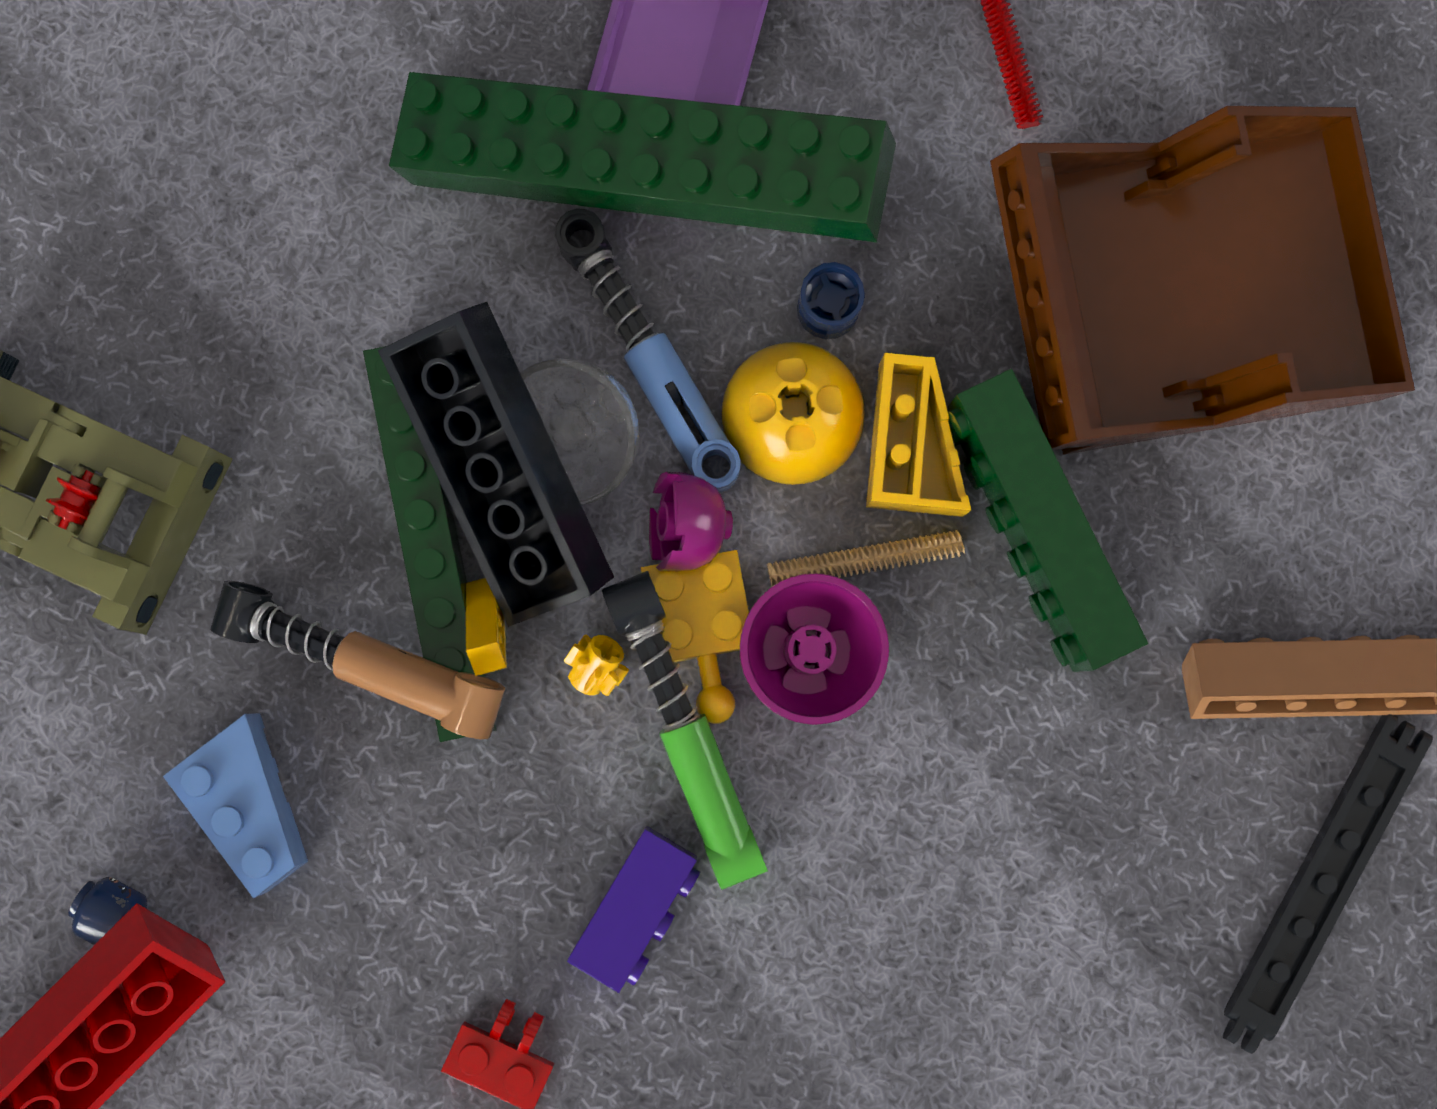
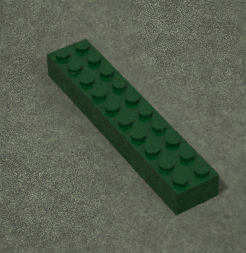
M409 72L389 167L411 184L422 187L877 242L896 142L887 121Z

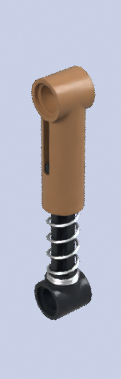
M224 581L210 629L213 633L238 642L258 643L259 641L268 640L274 647L287 646L291 654L299 655L304 653L307 659L314 663L324 661L328 669L333 670L336 678L441 721L442 727L453 733L474 739H489L491 737L505 692V687L502 684L480 675L475 676V674L457 672L360 632L354 631L346 637H342L338 629L330 632L321 628L318 621L313 624L303 621L301 614H296L295 616L285 614L281 606L277 607L271 600L273 594L264 588L239 581Z

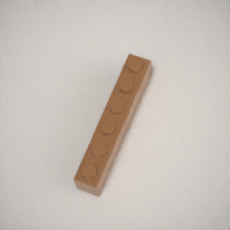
M1404 635L1395 639L1372 640L1367 636H1355L1346 640L1323 641L1318 637H1305L1297 641L1274 642L1269 638H1256L1248 642L1227 643L1220 639H1206L1199 643H1192L1182 664V674L1191 719L1437 714V638L1420 639L1416 635Z

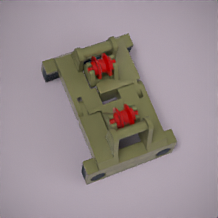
M0 350V426L28 439L25 440L0 428V484L3 485L0 486V549L102 596L92 617L120 630L147 635L233 459L184 435L181 436L171 456L11 382L10 379L20 360ZM53 464H55V465H57V466H59V467H61V468H63V469L54 467ZM130 488L152 497L153 500L126 554H123L102 544V541Z

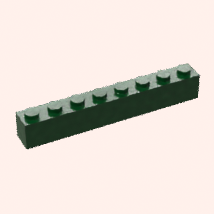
M383 347L364 350V360L423 658L457 672L475 674L466 652L467 580L451 504L378 353V350ZM435 719L440 742L465 738V736L445 729L441 726V721ZM494 724V727H493L492 732H493V731H497L495 724Z

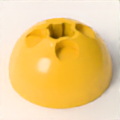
M801 342L775 344L751 355L731 377L722 402L723 430L730 444L738 451L741 463L758 476L781 484L811 483L835 472L854 452L864 425L863 396L849 368L829 351ZM798 394H799V397H790V398H786V397H785V395L789 396V395H798ZM806 403H808L809 413H811L812 415H807L808 409Z

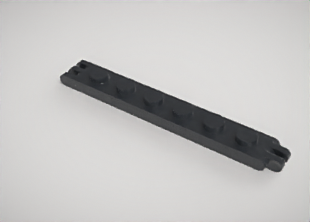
M1389 714L1380 717L1224 1009V1016L1230 1020L1224 1030L1223 1038L1235 1044L1241 1037L1244 1029L1247 1028L1248 1030L1241 1041V1049L1250 1054L1257 1050L1263 1038L1271 1041L1276 1036L1432 743L1433 736L1421 730L1415 736L1411 745H1409L1408 743L1415 732V725L1406 720L1401 722L1394 735H1391L1398 721L1397 715Z

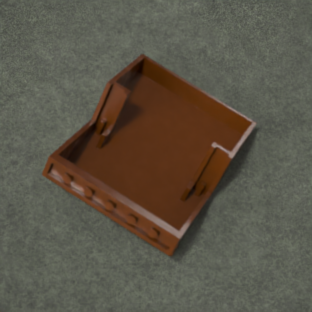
M1225 106L1158 143H1019L990 161L1040 425L1052 450L1062 449L1063 455L1376 402L1415 390L1356 107Z

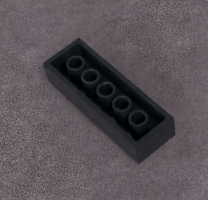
M488 302L458 311L378 350L508 627L589 597L614 578L612 570Z

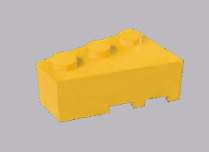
M884 353L879 363L866 508L963 517L972 511L959 468L958 452L954 447L950 431L949 415L935 357Z

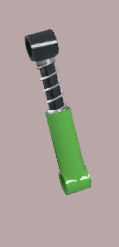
M645 571L601 589L618 634L628 637L627 640L631 642L630 648L636 649L642 663L639 669L645 670L651 685L647 690L653 691L659 705L656 712H661L666 724L663 725V730L659 732L675 775L680 782L721 890L767 872V867L751 827L748 825L705 714L699 715L695 713L697 707L690 704L686 694L688 685L681 682L677 672L680 664L673 662L669 652L672 643L665 641L662 633L665 627L662 626V619L666 615L649 572Z

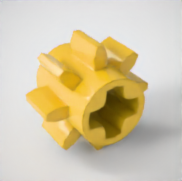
M587 634L583 635L579 643L574 644L564 658V662L572 666L568 675L571 684L578 691L586 695H597L602 692L605 696H609L615 686H619L629 672L626 666L620 664L624 658L622 647L614 639L605 635H596L592 639Z

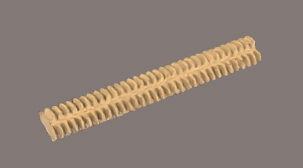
M955 530V532L949 531V533L943 532V534L937 533V535L931 534V536L925 535V537L919 536V538L913 537V539L896 540L895 542L871 545L869 547L835 551L833 554L829 552L827 555L823 553L821 556L817 554L815 557L813 555L809 558L805 556L803 559L799 557L797 561L795 558L791 562L788 559L785 563L782 560L779 564L776 561L773 565L768 563L767 568L771 587L783 580L802 574H825L834 577L837 574L838 578H840L841 573H843L844 577L847 576V572L852 576L853 571L858 575L860 569L862 574H864L865 568L870 573L871 567L876 572L877 566H879L881 571L883 565H885L887 570L889 569V564H891L893 569L895 563L900 567L901 562L906 566L907 561L912 565L913 560L918 564L919 559L924 563L925 558L930 562L931 557H933L934 561L937 560V556L942 560L943 555L948 559L949 554L954 558L955 553L960 557L961 552L965 555V548L960 533Z

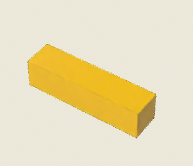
M486 578L466 583V652L475 676L507 668L505 618Z

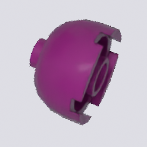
M666 471L660 474L653 493L662 494L658 513L654 508H650L649 515L652 560H662L656 568L660 571H686L710 563L720 551L723 540H728L732 534L733 516L731 511L725 510V503L717 488L703 478L682 472Z

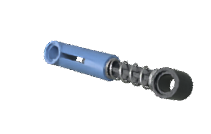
M576 208L567 211L560 217L555 231L562 257L572 265L575 271L580 272L579 274H581L583 279L589 280L593 286L592 296L600 298L604 305L603 314L611 317L616 325L614 333L622 336L627 344V353L624 356V360L691 474L703 478L715 486L719 493L728 491L735 485L739 477L741 460L738 451L730 444L665 333H654L651 329L654 323L648 324L639 309L642 307V304L637 305L628 290L631 288V285H625L618 273L620 267L613 265L612 247L606 239L599 217L587 209ZM579 230H587L594 235L592 242L582 248L572 246L569 243V239L573 233ZM683 404L705 441L701 445L698 444L677 407ZM713 455L724 457L729 463V472L724 477L718 479L708 477L702 470L704 460Z

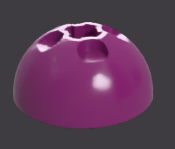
M802 574L777 583L767 590L753 605L746 617L741 632L740 661L744 676L751 690L770 710L781 717L798 723L810 725L828 724L854 714L865 706L877 692L888 665V634L878 609L867 595L856 586L831 575ZM795 641L799 642L798 647H797L798 655H796V656H794V655L796 654V652H795V647H796Z

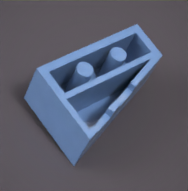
M260 713L244 714L163 776L253 898L269 892L308 862L290 804L286 801L275 758H272Z

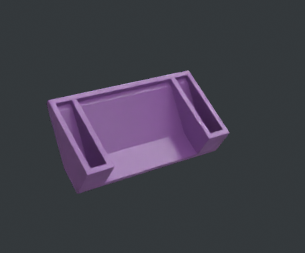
M612 0L587 90L740 106L769 0Z

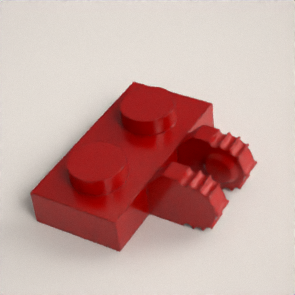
M506 999L490 1033L464 1021L441 1072L520 1109H534L555 1064L529 1051L545 1016L534 1012L533 1016L528 1018L522 1031L523 1037L519 1046L501 1038L505 1027L510 1024L515 1013L516 1003Z

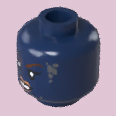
M105 877L97 883L89 881L79 891L68 912V915L73 918V933L95 945L136 903L147 909V898L144 894L115 878Z

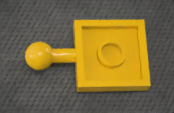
M737 550L718 553L710 563L693 570L660 571L656 568L659 564L641 567L642 573L645 571L649 572L666 617L662 619V626L665 628L662 634L665 641L672 643L669 652L673 662L695 658L698 660L703 688L696 699L698 714H705L709 723L719 724L725 722L734 712L735 699L732 692L722 685L717 654L740 650L741 632L749 613Z

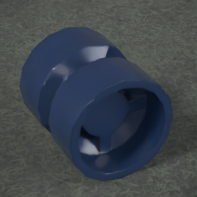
M837 262L823 263L813 268L803 280L797 304L798 319L803 328L814 337L825 340L836 339L848 333L858 319L865 298L864 285L859 275L849 266Z

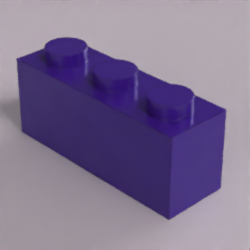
M646 826L571 952L567 962L617 993L621 991L626 981L634 986L649 961L647 957L642 955L651 938L660 942L675 917L668 909L676 895L679 894L686 898L701 873L693 868L697 861V856Z

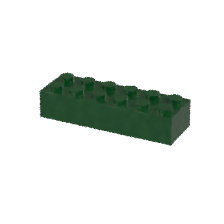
M1012 368L957 394L947 406L948 422L954 446L961 444L969 460L964 463L966 475L976 490L983 489L990 503V506L985 508L990 524L997 534L1004 531L1012 549L1007 551V556L1014 572L1019 578L1026 576L1034 594L1029 596V602L1035 615L1041 622L1048 621L1056 637L1050 643L1060 664L1063 667L1070 665L1073 672L1093 671L1149 644Z

